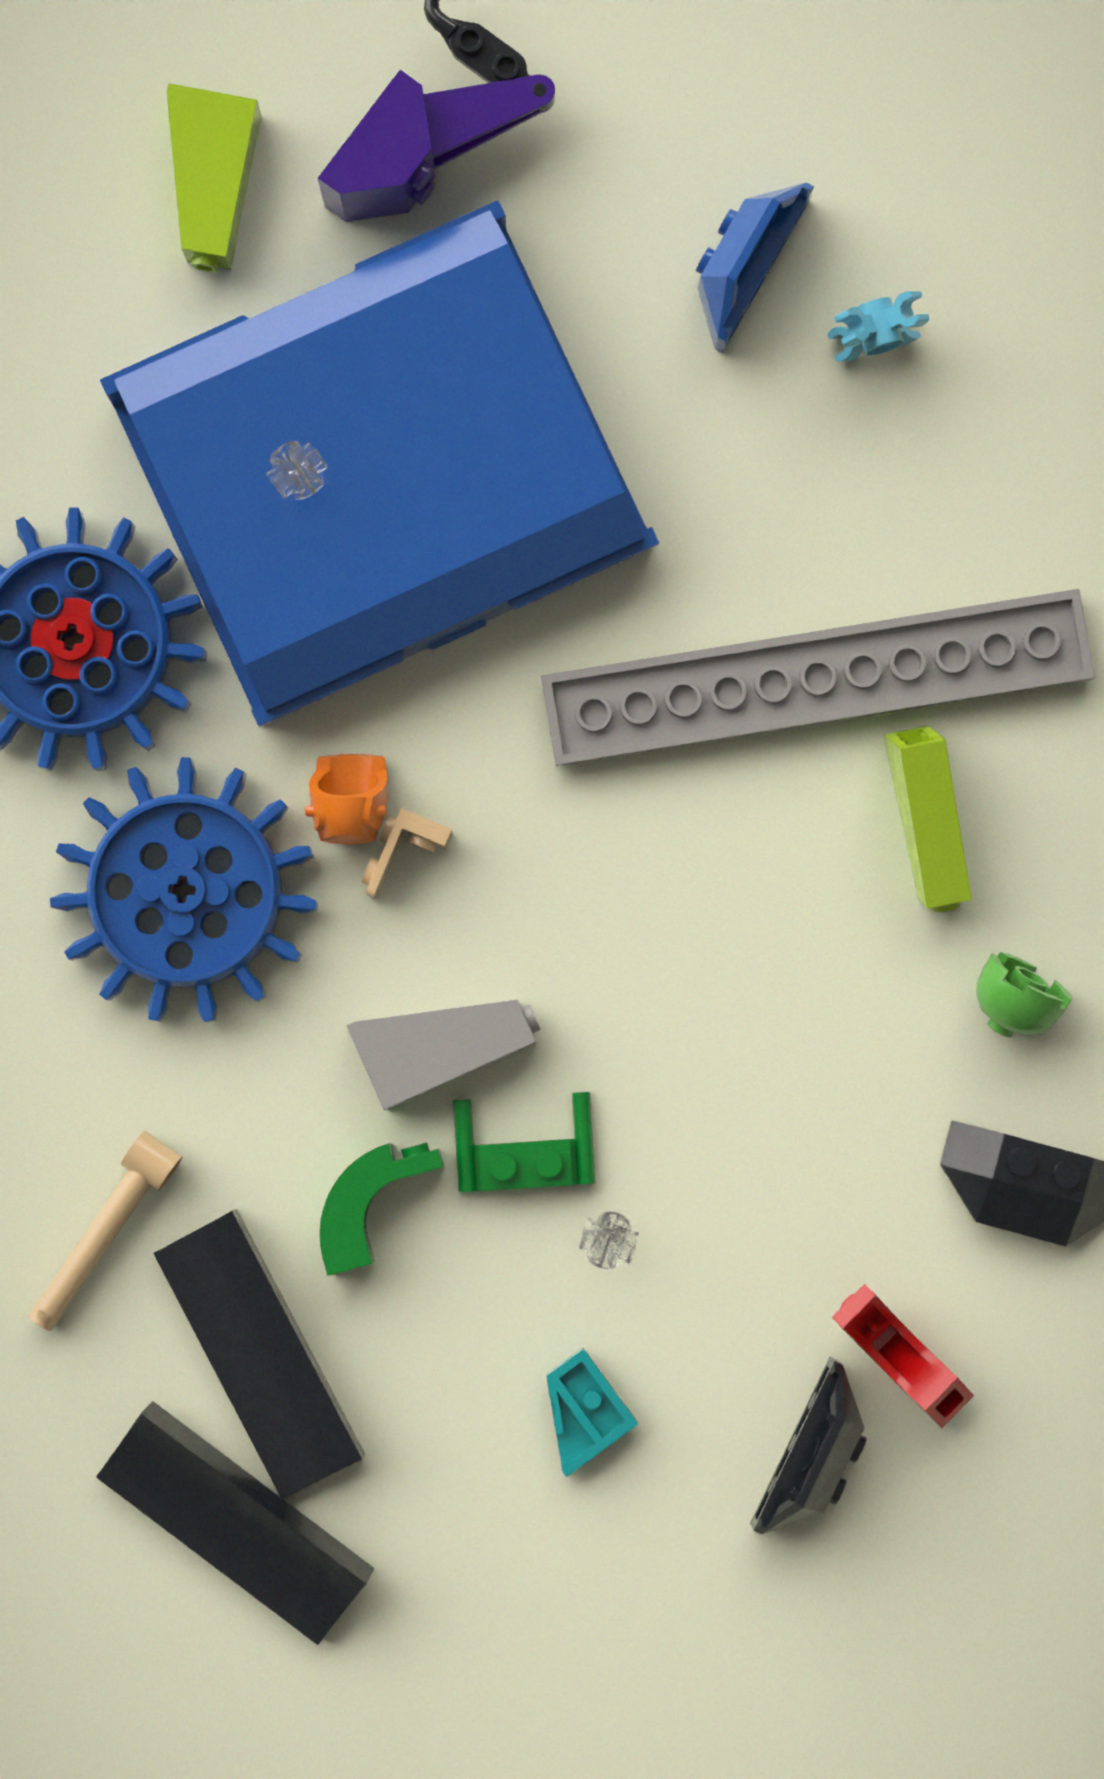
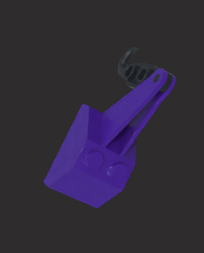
M425 0L424 13L426 19L441 34L453 57L487 83L423 94L422 85L400 69L318 176L324 206L345 222L409 213L416 202L422 205L433 192L436 186V182L433 181L435 169L519 124L550 110L555 102V85L553 81L541 74L530 76L527 72V65L523 56L483 26L473 22L450 18L440 10V0Z

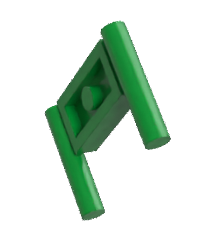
M590 1092L572 1093L574 1139L474 1145L471 1099L453 1100L458 1192L595 1184Z

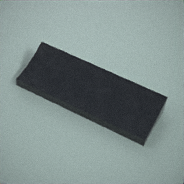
M237 1209L153 1253L282 1499L363 1459L365 1452Z
M154 1401L139 1415L96 1476L106 1486L317 1645H319L346 1608L364 1588L375 1569Z

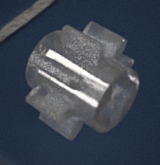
M290 441L281 445L272 453L270 463L274 469L268 471L266 476L283 498L292 494L295 499L302 500L312 496L322 487L324 479L319 472L324 471L328 466L318 450L314 449L310 442L302 447L298 441Z
M604 1212L598 1217V1220L591 1217L587 1218L579 1249L587 1250V1257L593 1265L602 1269H614L619 1265L620 1260L628 1264L631 1262L639 1232L631 1230V1223L624 1215L617 1212Z

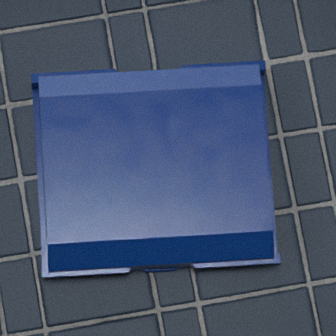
M499 200L355 264L354 272L252 318L241 315L100 379L252 707L251 711L258 727L280 719L403 662L405 658L427 648L431 650L439 648L484 627L486 621L510 610L520 609L659 545L653 528H646L512 243L506 230V215Z

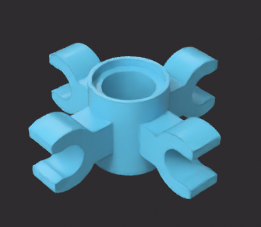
M903 292L895 299L894 305L891 298L884 297L868 301L857 307H851L837 314L834 317L835 321L838 323L843 322L847 326L835 327L828 333L829 339H841L842 344L845 346L843 352L834 356L835 360L853 361L860 356L862 350H864L866 356L882 354L920 338L919 331H911L908 327H921L930 319L928 314L914 315L913 309H911L912 303L923 297L922 292Z

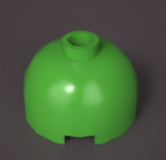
M999 952L998 956H995L993 953L990 955L979 975L976 987V996L981 1010L990 1018L987 1023L988 1026L995 1032L1009 1038L1012 1037L1013 1033L1032 1036L1047 1031L1062 1016L1072 997L1056 980L1051 987L1048 986L1044 979L1034 973L1037 969L1034 965L1004 952Z

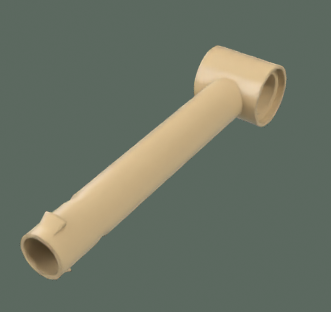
M146 1131L139 1135L121 1162V1165L128 1169L127 1173L53 1278L50 1286L44 1291L29 1313L28 1317L34 1323L48 1331L53 1329L70 1301L80 1290L149 1188L152 1186L159 1191L172 1176L183 1156Z

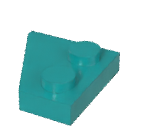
M584 1347L546 1374L562 1472L567 1478L637 1426L638 1421Z

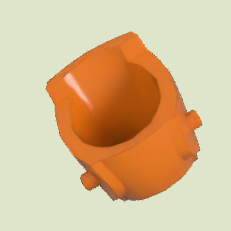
M337 754L317 758L316 771L309 781L311 805L305 807V815L313 817L314 829L318 831L320 841L342 845L364 844L376 841L384 816L387 815L388 774L384 756Z

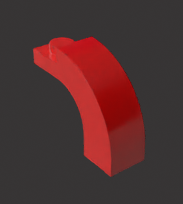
M865 1284L856 1293L847 1297L842 1303L841 1308L832 1316L845 1333L941 1428L974 1397L961 1380Z

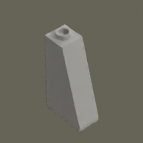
M518 1000L356 1021L346 1025L384 1110L536 1043L533 1033L541 1030L530 1005L521 1008Z

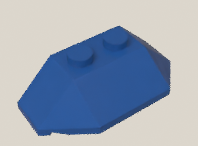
M806 182L746 198L738 212L730 209L718 230V233L723 238L716 250L708 247L696 268V272L701 274L698 292L715 350L721 353L724 352L810 202L814 186Z

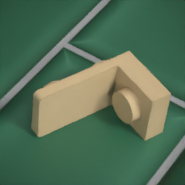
M402 808L397 818L389 815L379 841L386 843L379 860L373 857L370 859L362 878V883L368 885L366 890L367 896L377 899L404 833L411 835L408 843L434 853L436 846L447 849L453 834L452 829Z

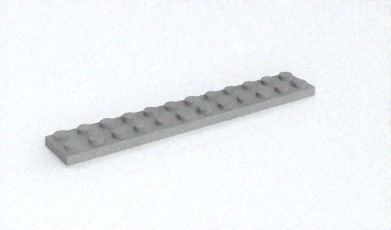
M1079 589L541 675L556 767L1084 682L1095 678Z

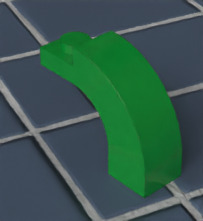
M390 1142L365 1153L343 1171L326 1198L320 1220V1248L327 1276L373 1264L375 1259L366 1225L367 1212L372 1199L383 1186L392 1181L444 1167L440 1148L430 1151L428 1142L401 1149L403 1158L395 1160Z

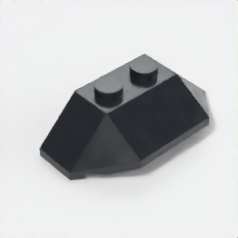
M951 1120L940 1166L975 1222L1065 1247L1104 1222V1161Z
M829 1357L750 1522L753 1531L761 1535L823 1514L829 1503L836 1505L847 1481L842 1478L849 1460L856 1463L864 1449L867 1438L862 1436L865 1427L845 1369L838 1360Z

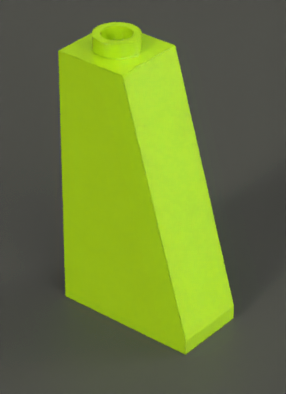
M168 83L167 102L182 252L186 261L191 262V266L197 270L210 273L218 272V268L231 270L261 120L257 99Z
M928 725L883 734L918 899L926 909L932 908L934 912L956 910L960 907V902L972 900L946 739Z

